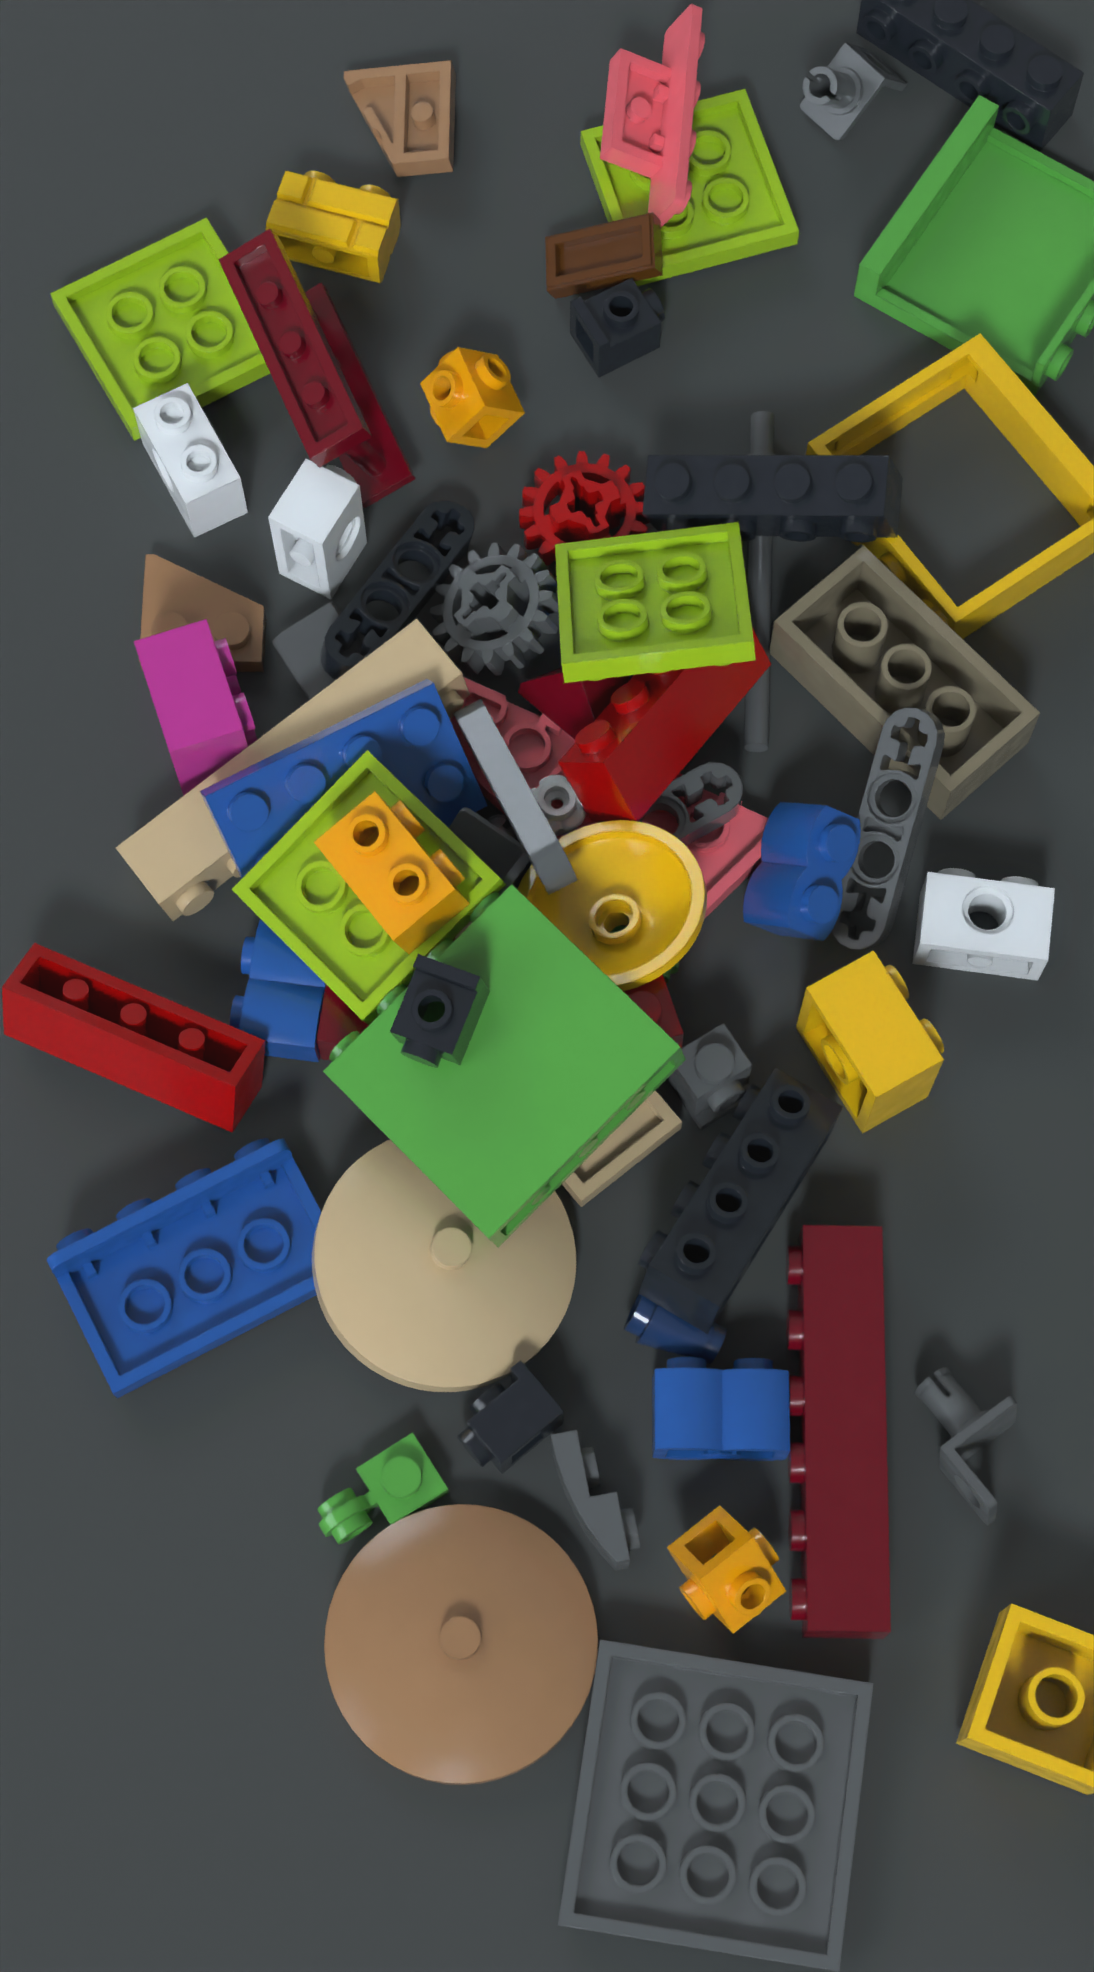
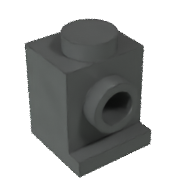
M724 1023L681 1048L686 1060L667 1078V1081L700 1130L735 1110L750 1087L748 1082L752 1064Z

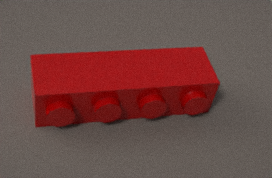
M753 627L756 661L732 663L726 666L714 665L672 670L664 673L634 675L628 683L619 687L612 694L610 704L595 721L579 731L575 737V743L558 761V764L592 822L615 820L639 821L770 667L771 662Z
M37 943L32 945L2 986L4 1035L229 1132H234L262 1088L265 1040Z

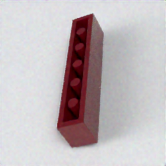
M803 1225L797 1245H787L786 1283L787 1285H798V1310H788L786 1322L787 1349L799 1350V1376L789 1375L790 1416H799L800 1442H790V1453L788 1454L789 1483H800V1510L789 1511V1550L801 1551V1578H790V1620H802V1638L884 1639L891 1632L883 1230L882 1226Z

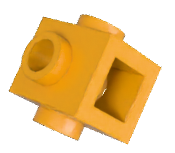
M457 347L455 350L445 354L439 360L438 366L420 383L430 404L431 416L441 428L446 442L488 448L525 414L510 382V371L497 354Z
M720 1505L667 1547L687 1579L679 1589L691 1607L703 1620L714 1614L733 1634L786 1592V1589L772 1568L779 1561V1557L767 1539L754 1527L747 1531Z

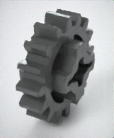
M491 543L488 557L481 558L473 549L468 552L470 565L464 570L454 564L448 568L451 575L455 578L452 584L436 586L435 591L444 599V603L430 608V614L439 623L432 632L444 646L443 650L458 665L463 662L475 674H479L484 665H486L497 676L502 674L504 663L508 660H511L519 669L525 666L523 653L530 648L533 652L541 654L545 650L542 643L538 640L541 634H555L558 627L549 618V614L558 612V597L554 594L557 591V580L536 553L529 556L519 544H514L506 553L498 543Z

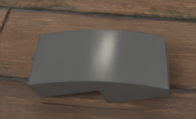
M577 1430L551 1434V1450L556 1471L574 1516L588 1539L615 1571L627 1569L630 1562L628 1550L640 1548L633 1508L620 1510L617 1492L590 1497L588 1488L600 1486L593 1446L580 1448Z

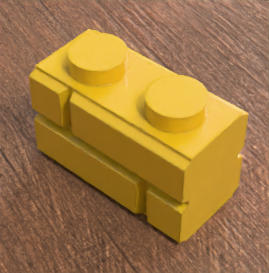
M285 171L277 192V199L274 200L267 218L265 229L268 230L270 228L280 238L291 261L382 283L390 261V254L393 253L400 233L399 199L391 197L387 191L374 185H363L358 189L338 184L330 176L319 171H308L304 175Z

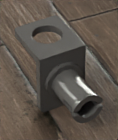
M845 42L827 67L818 66L809 71L813 76L817 77L815 80L808 77L804 78L802 89L805 97L800 103V108L833 139L841 141L847 136L882 87L903 91L908 84L872 51Z
M464 807L458 812L449 829L504 881L506 885L498 892L501 895L511 884L515 885L530 860L512 826L510 825L508 829L503 827L508 819L505 814H496L486 820L471 809Z
M943 1367L934 1372V1376L938 1379L935 1383L930 1377H927L918 1386L914 1394L919 1400L924 1402L951 1435L950 1440L940 1447L939 1469L980 1519L988 1526L996 1520L997 1501L965 1463V1460L1016 1422L1018 1403L1012 1396H1008L991 1410L981 1411L952 1376L949 1368Z

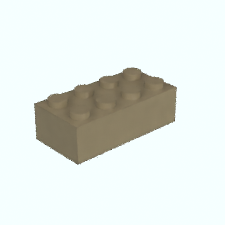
M864 545L774 621L769 649L770 655L874 756L882 728L887 718L895 711L903 708H919L934 714L939 719L945 732L944 747L927 807L940 820L1029 743L1040 712ZM916 719L912 728H901L899 739L907 742L908 749L904 762L890 760L889 770L908 771L919 776L921 766L908 765L913 747H925L928 735L919 731L920 720Z

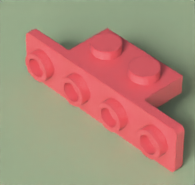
M690 4L666 30L662 64L622 48L610 59L600 159L651 178L648 213L653 212L660 219L661 227L675 214L683 212L692 192V183L688 180L689 158L696 144V132L692 130L693 112L701 91V84L696 80L698 59L705 44V34L701 32L703 9L694 4Z

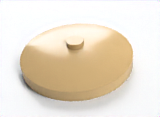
M391 1140L383 1142L360 1157L335 1184L319 1217L312 1249V1273L317 1298L327 1322L345 1348L361 1363L384 1378L403 1386L432 1392H459L488 1386L511 1375L510 1368L520 1360L524 1364L532 1360L555 1333L567 1311L573 1293L577 1266L573 1230L567 1212L556 1191L498 1248Z

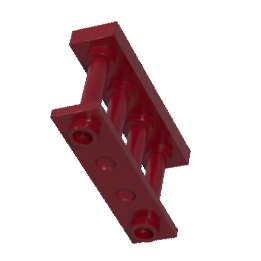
M270 228L218 259L310 460L320 468L339 457L344 470L360 485L362 506L364 508L415 480L413 471L323 283L321 282L308 291H304L280 238Z

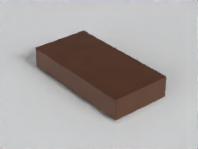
M653 212L545 237L547 292L555 299L616 286L630 278L635 282L663 275L661 221Z

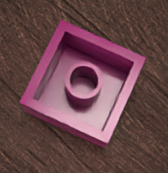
M207 619L134 641L183 796L257 740L254 721L245 694L241 692L226 638L217 641L213 640Z

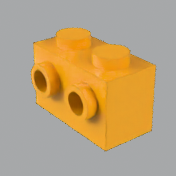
M374 791L314 841V843L391 939L410 954L470 904L456 887L466 878L441 848L431 856L416 839L425 831V828L401 800L390 807Z

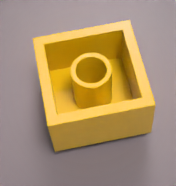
M874 950L806 987L796 1024L797 1031L862 1134L927 1098L944 1061L941 1055L944 1053V1046L938 1032L927 1019L918 1020L906 1001L909 999V992L902 976L891 964L884 967Z
M1012 1603L999 1612L956 1744L1083 1794H1093L1094 1635Z

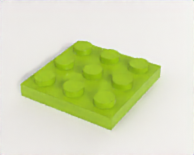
M746 89L697 102L693 112L692 130L696 132V144L689 158L688 180L692 183L691 196L683 212L675 214L661 227L663 275L635 281L637 286L798 244V226ZM603 125L581 131L580 145L607 221L612 222L647 214L651 178L600 159Z
M207 217L50 293L55 309L134 441L141 438L133 410L136 406L188 383L202 408L270 374L218 260L227 255L228 251Z
M739 522L555 544L561 665L564 683L587 680L599 681L612 677L664 673L672 670L714 665L726 666L732 663L756 661Z
M367 750L232 890L362 1021L370 1025L379 1016L376 1013V1009L384 997L399 985L404 984L406 987L409 985L415 971L413 965L417 955L420 954L427 957L445 939L451 938L453 940L470 922V916L477 905L491 893L499 892L506 884ZM374 791L390 807L401 800L425 828V831L416 839L431 856L441 848L466 878L456 887L470 904L410 954L391 939L314 843V841Z

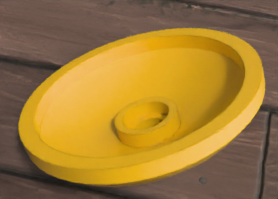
M615 820L599 822L574 830L558 839L578 881L548 895L531 864L520 882L518 891L622 991L649 983L678 963L695 942L702 928L707 908V892L704 877L692 852L682 841L668 831L638 821ZM619 925H627V927L621 931L610 933L615 927Z

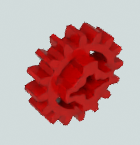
M578 451L576 464L568 466L567 462L559 455L554 457V473L550 474L538 468L534 472L535 487L523 488L522 506L524 508L519 509V525L521 529L526 530L524 531L525 548L527 550L540 548L538 556L548 566L554 560L556 561L555 544L610 538V529L619 526L620 518L624 516L625 520L622 527L613 537L647 533L648 527L645 524L650 522L642 514L645 485L643 482L629 485L631 468L627 464L614 472L609 469L610 455L603 454L597 464L588 463L585 451ZM558 495L560 501L549 506V514L545 515L548 505Z

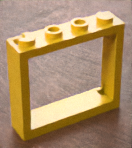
M981 333L808 442L806 455H861L965 389L1081 527L959 607L956 606L899 535L898 538H877L872 542H852L855 545H864L962 639L1094 553L1093 464Z

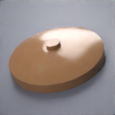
M469 1504L444 1505L416 1512L391 1524L371 1539L351 1561L338 1583L329 1607L324 1640L325 1664L329 1683L342 1715L356 1735L378 1757L393 1767L426 1781L450 1785L481 1784L510 1776L534 1764L552 1750L571 1729L589 1696L595 1675L598 1656L597 1621L590 1594L578 1569L566 1552L544 1531L525 1519L496 1508Z

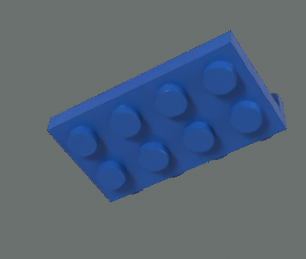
M425 679L200 791L241 879L367 750L448 828L462 808L467 807L476 812L488 806L435 684L432 681Z
M262 1138L247 1144L235 1153V1161L214 1172L210 1168H203L186 1175L176 1183V1191L155 1202H152L150 1198H144L127 1205L116 1214L117 1221L94 1233L92 1229L87 1228L66 1236L57 1243V1251L46 1259L112 1393L117 1399L317 1295L312 1273V1249L321 1210L303 1178L285 1139L282 1138L270 1142L268 1138Z

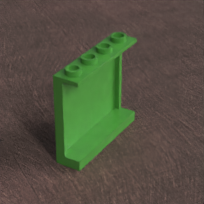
M979 95L859 264L854 297L952 351L981 333L1029 391L1036 396L1048 377L1057 381L1066 369L1074 353V349L1069 346L1076 335L1079 334L1086 338L1094 327V181L994 128L999 105Z
M512 884L501 895L498 892H494L484 898L470 916L472 924L455 941L451 938L445 939L427 956L433 960L480 976L490 990L461 1065L441 1059L438 1068L412 1060L400 1053L403 1044L397 1041L390 1033V1030L408 988L402 984L384 997L376 1009V1013L379 1016L361 1034L358 1031H353L334 1047L329 1056L332 1063L323 1071L498 1248L686 1060L681 1047ZM441 1002L429 1003L423 1020L426 1022H436L441 1019L445 1012L444 1004Z

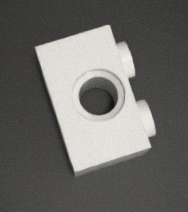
M188 383L133 408L142 443L194 538L248 513L241 478Z
M305 459L268 519L279 574L332 599L367 544L360 485L356 483L355 479L343 469L333 465L319 468L314 462Z
M946 868L938 871V873L927 872L919 898L912 964L1038 981L1049 958L1055 888L1038 886L1035 880L1020 876L1006 877L1001 881L975 878V874L959 868ZM976 911L989 913L996 919L999 927L992 930L981 929L973 924L969 914Z

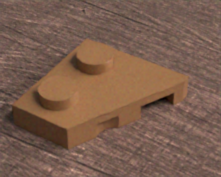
M451 60L344 71V80L348 91L397 177L453 172L456 73Z
M155 554L145 555L140 639L207 619L213 640L217 641L226 638L236 672H264L266 613L263 605Z

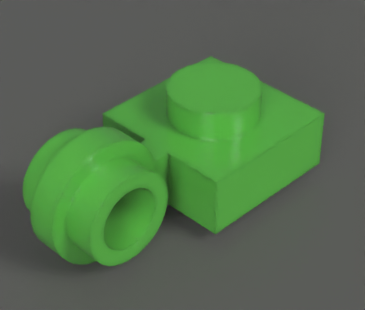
M412 1432L357 1467L356 1471L369 1492L357 1497L352 1488H347L335 1494L318 1507L317 1511L322 1517L318 1525L325 1537L333 1535L338 1545L355 1538L372 1525L373 1522L367 1513L379 1507L389 1525L408 1515L422 1511L447 1495L449 1490Z

